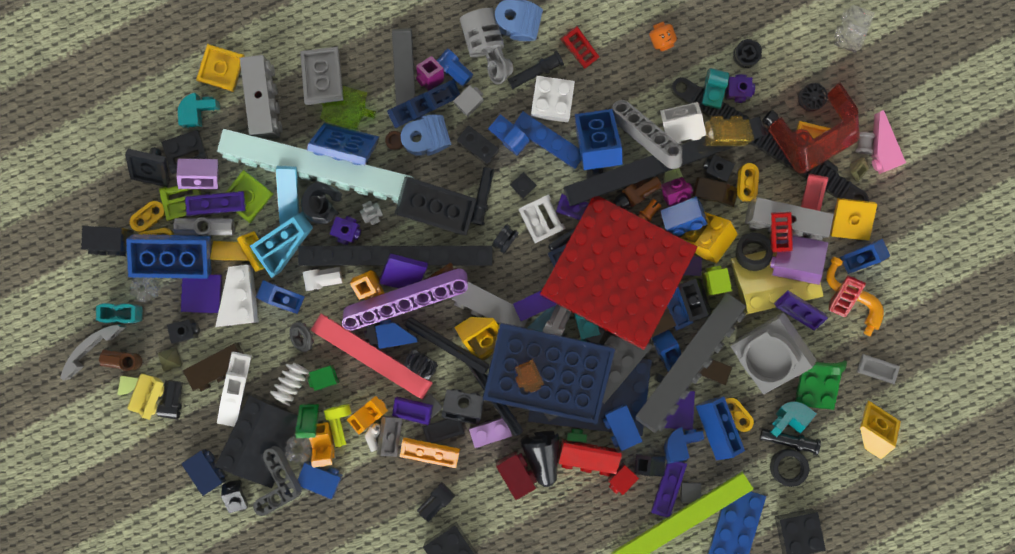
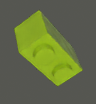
M721 265L706 268L707 272L702 273L706 296L732 291L727 268L722 269Z

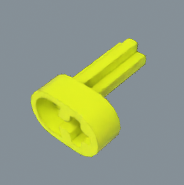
M350 404L324 410L325 419L329 420L335 447L346 445L340 418L352 414Z

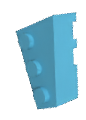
M301 212L250 246L271 278L284 269L297 251L298 246L303 243L311 232L313 226L304 216L303 212Z

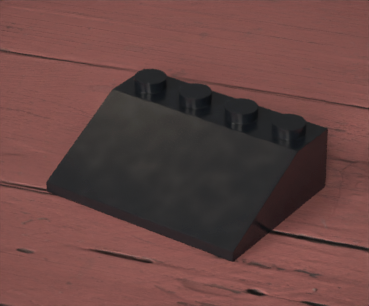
M256 394L249 395L215 466L233 475L272 488L275 480L264 461V451L277 446L283 451L287 459L296 440L295 431L298 415Z

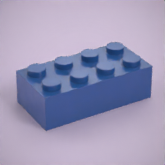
M132 234L126 239L128 277L208 279L212 273V262L210 260L211 236Z

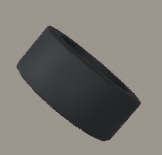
M752 232L740 238L736 247V259L743 268L750 271H759L770 264L773 252L771 250V240L767 236ZM751 243L759 244L765 248L766 255L763 259L751 260L743 254L744 246Z
M780 450L771 459V474L776 481L784 486H799L809 475L810 468L807 459L796 450ZM788 456L795 457L801 466L800 473L793 479L782 477L778 469L780 461Z

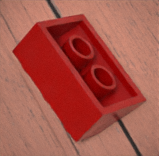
M562 439L558 464H562L561 467L565 469H573L574 466L579 467L580 471L592 473V470L600 471V475L611 476V473L616 474L622 453L619 449Z

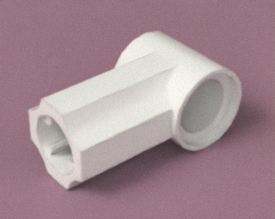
M340 267L303 272L306 291L343 283Z

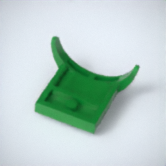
M844 360L840 363L816 362L813 368L800 374L795 402L803 403L812 408L834 410L841 374L846 370L847 361Z

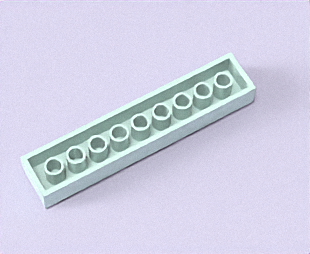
M226 129L222 131L217 152L223 155L222 158L231 162L238 163L241 160L247 166L257 168V165H260L261 168L270 172H275L277 166L297 167V175L303 180L312 182L313 179H317V182L330 186L332 183L342 190L349 191L352 188L361 195L368 196V193H372L375 198L386 200L387 197L392 198L394 203L398 202L404 177L413 178V176L369 165H354L350 161L335 160L326 155H315L306 149Z

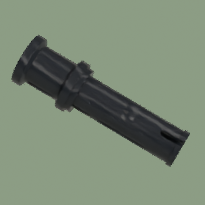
M556 50L551 56L545 59L541 58L536 65L507 80L513 90L543 73L549 74L550 70L558 66L562 67L564 63Z
M483 167L476 203L470 221L471 224L485 226L484 218L486 211L489 209L487 202L495 172L494 169L491 170V168Z
M761 429L760 440L790 446L798 452L806 451L813 453L814 456H817L820 451L821 440L818 438L814 440L806 438L804 435L793 436L782 432L776 437L771 433L772 430Z

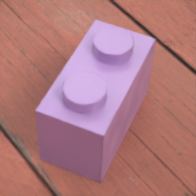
M178 159V189H218V159Z
M502 417L469 428L475 448L512 437V433Z

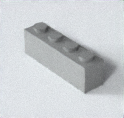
M468 282L466 292L452 297V300L455 301V306L463 310L466 306L472 309L471 314L477 317H482L483 315L487 318H494L498 325L501 322L524 327L528 320L520 321L513 304Z

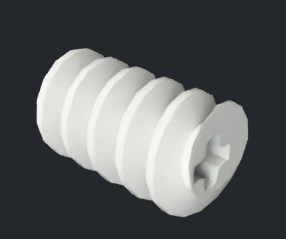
M294 362L292 365L286 364L289 371L282 370L285 378L278 377L281 385L274 384L277 391H270L274 398L289 406L288 401L294 400L291 394H298L296 388L302 387L299 381L306 380L303 374H309L306 368Z

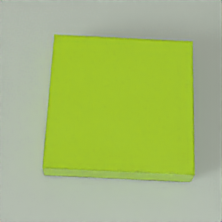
M245 170L240 173L225 192L244 191L246 211L236 213L249 223L254 220L274 195L272 191Z

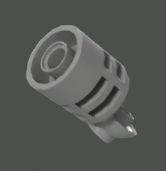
M482 8L464 14L460 17V23L470 57L486 56L488 62L487 70L491 81L497 85L502 84L512 74L513 64L503 56L504 42L499 25L495 20L494 9Z

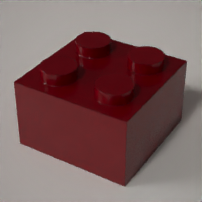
M516 450L496 461V468L515 501L535 490V483H537L531 469L528 471L525 467L527 466L525 457L522 453L518 454Z

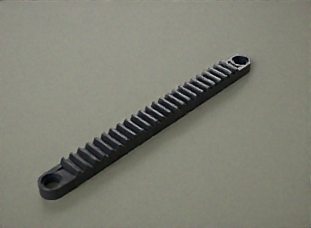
M684 77L677 78L671 86V91L676 97L687 104L698 102L704 115L725 128L750 120L747 115H743L742 112L737 111L734 107L729 106L728 103L723 101L720 109L702 105L703 87ZM684 83L686 91L683 93L678 92L676 85ZM765 128L767 135L748 142L805 179L808 178V174L828 177L825 191L835 198L853 200L855 195H860L863 201L869 202V197L865 191L852 184L851 181H847L844 177L839 176L838 173L833 172L826 165L814 160L813 157L808 156L805 152L800 151L799 148H795L794 145L781 139L780 136L775 135L774 132L769 131L767 128Z

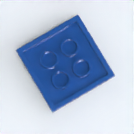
M323 123L308 143L307 151H311L319 156H330L335 160L350 161L354 165H365L378 144L379 136Z

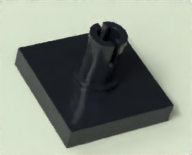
M152 147L149 153L127 149L125 157L130 179L168 187L170 178L166 157L161 156V150Z

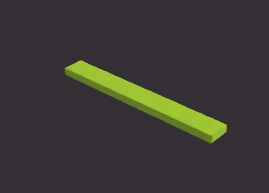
M740 472L614 550L611 554H650L753 490V487L744 473Z

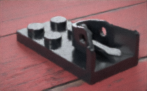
M404 177L394 215L451 231L458 235L467 236L476 198L414 178Z

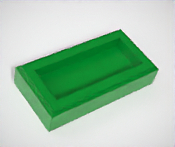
M319 404L299 405L295 431L296 438H316Z

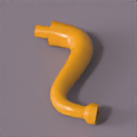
M832 257L826 279L829 286L837 291L841 283L835 279V272L837 267L842 265L843 261L837 257ZM862 291L857 301L863 303L869 309V314L864 322L867 327L863 333L871 336L874 329L879 330L884 310L879 299L866 291Z

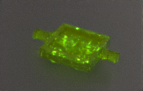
M342 86L344 100L318 103L323 106L320 116L322 121L358 130L363 116L375 119L376 111L366 109L367 92Z

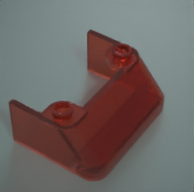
M841 82L827 94L830 103L843 122L814 139L804 129H799L792 133L782 117L777 119L768 128L794 169L799 173L809 172L859 140L858 108Z

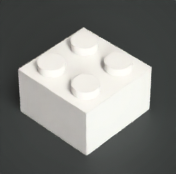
M537 76L531 117L568 123L575 81Z
M698 102L660 111L665 133L678 144L684 140H698L702 136H706L702 112Z

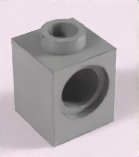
M469 85L453 101L454 105L468 118L484 102L482 98L483 93L477 87L472 88Z

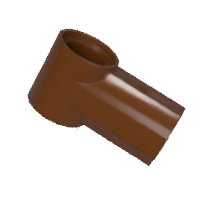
M654 176L637 184H632L621 192L627 198L632 208L645 200V197L660 189L661 182L657 176Z
M103 349L99 362L100 366L130 371L141 367L142 357L137 353ZM130 357L133 359L132 366L128 364V359Z

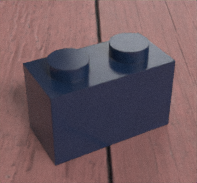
M206 449L201 450L182 463V466L202 496L226 481L224 470L215 466L214 455Z

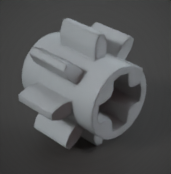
M371 201L362 204L364 209H361L360 213L365 223L370 222L371 225L381 222L379 217L383 216V213L378 203L372 204Z

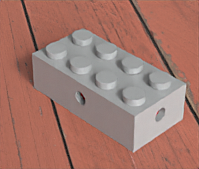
M263 55L240 58L249 135L266 140L280 138L282 124L277 118V114H280L279 103L275 102V95L278 94L276 83L273 84L272 76H275L274 65H271L270 61Z
M758 197L749 201L745 224H749V228L757 230L768 228V232L771 233V213L792 212L793 236H804L808 239L822 241V239L828 238L830 235L834 214ZM787 217L776 218V222L787 221ZM787 225L776 226V229L787 228Z

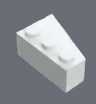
M252 265L228 267L215 327L258 323Z

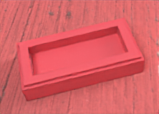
M808 174L801 207L817 211L821 210L828 177Z

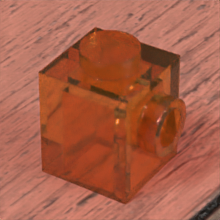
M533 359L515 367L518 374L515 379L519 388L524 387L525 392H535L544 384Z

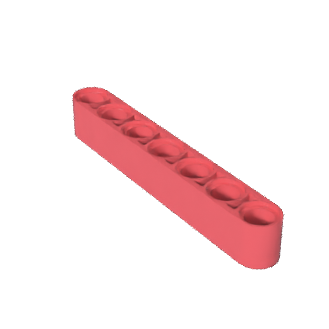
M324 314L319 315L311 328V331L420 399H424L433 384L429 379L426 380L413 373L400 361L392 359V356L379 348L376 349L377 347L370 345L363 338L360 339L361 337L350 330L344 329L342 325L332 319H328Z

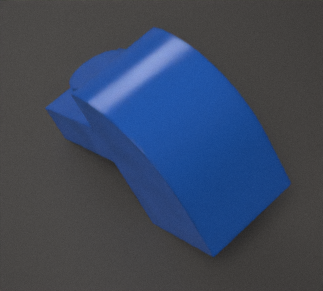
M501 114L488 128L516 156L521 153L530 141L516 125L514 126Z
M681 427L672 432L664 444L667 464L689 459L686 444L705 439L703 431L697 432L696 429L685 431L684 435Z

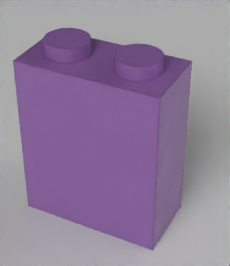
M792 235L793 251L777 252L776 257L772 256L770 268H774L773 276L820 285L829 242ZM776 240V242L787 243V240Z

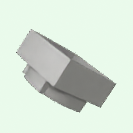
M784 312L739 337L731 345V348L739 358L738 360L752 377L763 395L810 370L817 361Z

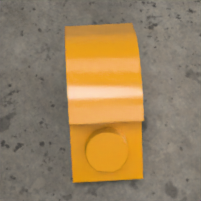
M373 270L353 277L350 282L359 300L362 298L367 300L385 293L379 284L378 275Z
M375 396L350 416L347 421L359 435L388 410L385 403Z
M329 422L318 423L316 438H309L312 447V467L332 465V459L335 458Z

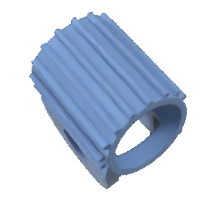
M503 0L496 7L495 20L499 25L502 35L509 36L510 39L516 41H533L537 38L543 9L527 0ZM510 15L513 17V20H508L505 16Z
M443 115L421 116L416 121L406 124L401 131V142L405 149L413 155L427 154V156H430L451 145ZM421 135L422 138L419 142H413L414 136Z

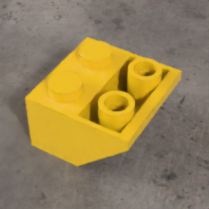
M705 212L708 224L698 230L688 231L680 238L697 246L698 248L695 253L698 256L717 264L738 236V233L730 220Z

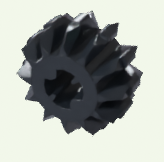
M412 350L404 362L405 367L425 379H430L438 367L437 362L417 350Z

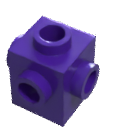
M745 74L729 77L725 90V100L745 103L746 100H749L755 94V83H752V77H747Z
M336 216L330 235L337 237V242L348 245L349 242L354 243L355 240L358 241L362 230L359 229L360 225L356 223V219L348 216L343 219Z

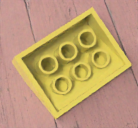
M766 250L745 256L751 260H760L765 257ZM773 252V256L776 257L777 252ZM736 257L731 258L741 303L746 305V314L776 308L774 303L787 290L804 301L824 297L821 283L818 285L773 276L774 268H770L771 262L762 270L750 271L743 268L737 262Z

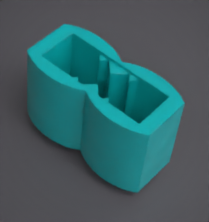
M106 303L96 306V320L99 322L138 323L142 321L143 307L137 304L119 305Z

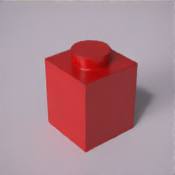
M622 463L617 469L616 474H612L607 480L610 483L608 486L616 494L620 492L624 495L639 478Z

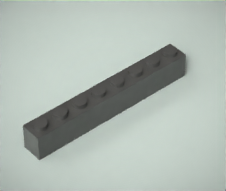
M726 293L636 415L638 422L655 434L658 429L660 431L664 429L668 423L666 418L669 414H675L679 408L677 403L681 398L685 400L691 391L688 388L692 383L696 384L702 376L700 374L704 367L707 369L712 363V355L715 352L719 353L724 346L723 340L726 337L730 338L735 331L734 325L737 322L741 323L745 318L746 305Z

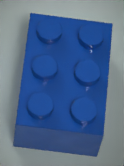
M613 109L575 114L576 135L584 170L623 165L622 145Z

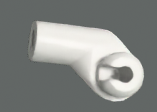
M378 423L371 424L365 434V439L371 452L376 451L378 448L376 439L380 433L381 426Z

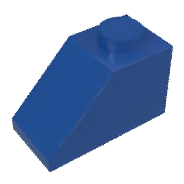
M880 239L847 253L840 258L847 273L850 274L880 263L890 257V254L883 239Z
M263 280L256 298L267 304L298 314L305 296Z
M391 320L379 321L380 325L375 326L379 349L419 342L416 336L399 324L391 323Z
M668 329L651 338L667 372L670 371L682 354L678 342Z

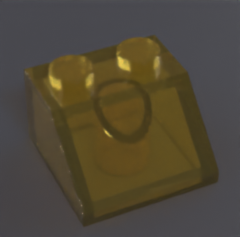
M714 116L705 123L706 146H745L754 140L749 119H742V116H733L730 119Z

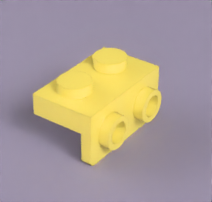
M141 373L127 409L139 413L142 418L150 420L151 415H154L157 410V399L164 392V383L157 377Z

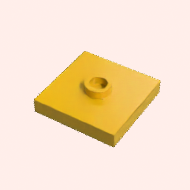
M207 44L196 81L234 92L241 71L240 58L245 56Z
M837 198L830 232L831 237L870 241L877 203Z

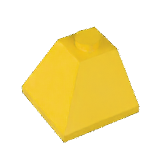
M470 317L454 327L470 353L482 360L493 354L499 325L494 318Z
M870 401L866 403L860 429L865 449L882 459L896 447L901 421Z

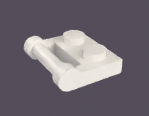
M549 194L518 209L535 244L566 229L564 224H561L550 202L551 197ZM544 205L554 228L549 229L538 206Z

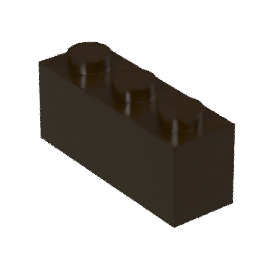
M234 343L183 370L193 391L200 390V392L211 388L210 384L217 381L220 383L225 380L232 351L244 354L239 343Z

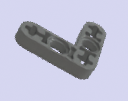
M277 446L265 450L263 454L264 461L278 488L254 502V511L259 516H264L294 500L302 492L301 486L283 451ZM280 468L285 471V473H286V477H285V478H282V477L280 476V474H279V469H280ZM275 494H278V495L280 496V498H281V502H280V503H277V502L275 501V499H274V495H275ZM268 502L269 506L262 508L261 505Z

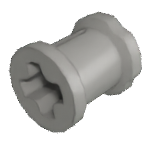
M869 132L857 133L859 142L855 152L873 154L872 142L875 134Z

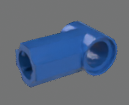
M448 48L436 60L444 68V73H448L462 87L473 77V73Z

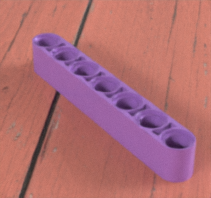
M455 269L349 305L343 311L342 326L347 330H356L466 292L468 288L467 273L463 269Z

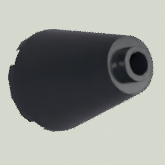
M554 431L534 432V437L529 438V435H526L521 439V446L538 484L543 487H550L557 481L559 434L555 435Z

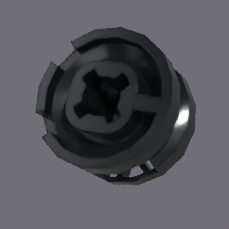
M752 39L741 41L733 52L735 63L742 68L753 67L762 57L761 45Z
M818 83L806 85L798 94L800 107L808 112H814L822 108L828 99L826 89Z
M506 224L491 246L494 248L498 247L500 252L505 254L519 232L517 230L513 231L511 226Z

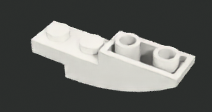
M232 351L217 424L235 426L240 413L252 355Z

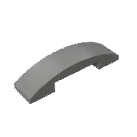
M124 325L109 326L87 337L69 356L60 378L63 381L70 380L84 367L79 362L81 358L103 338L106 341H111L126 327Z

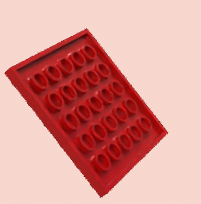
M596 196L588 204L540 295L645 350L698 247L610 201Z

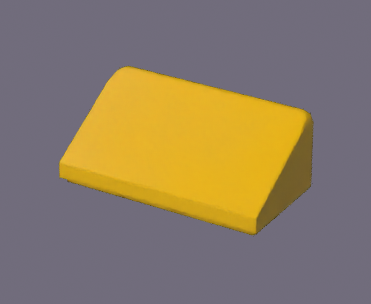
M213 241L210 260L249 261L239 242Z

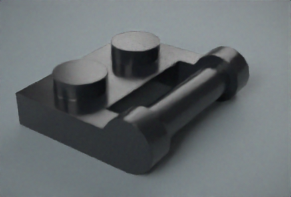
M194 130L161 142L168 161L169 170L172 174L177 173L178 163L175 162V158L199 151L198 156L190 159H208L199 130Z

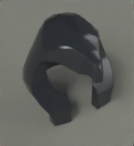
M315 182L310 185L301 199L304 216L309 221L317 224L330 222L334 216L339 215V212L333 208L325 194H328L333 201L339 202L342 193L325 183Z

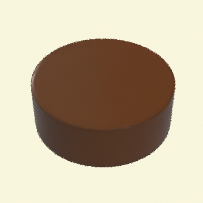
M391 131L386 135L385 143L388 148L400 150L404 147L401 142V132Z

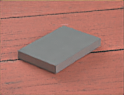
M338 46L300 51L305 105L344 100Z

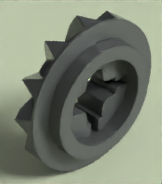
M300 321L292 324L290 327V339L297 350L307 352L312 349V344L314 343L312 339L313 334L310 332L311 328H308L306 323H301Z

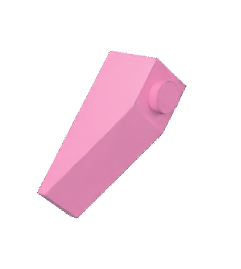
M884 110L874 115L873 133L875 138H873L872 166L875 171L881 174L905 164L906 161Z

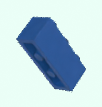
M724 396L708 399L696 406L716 460L734 458L745 451Z

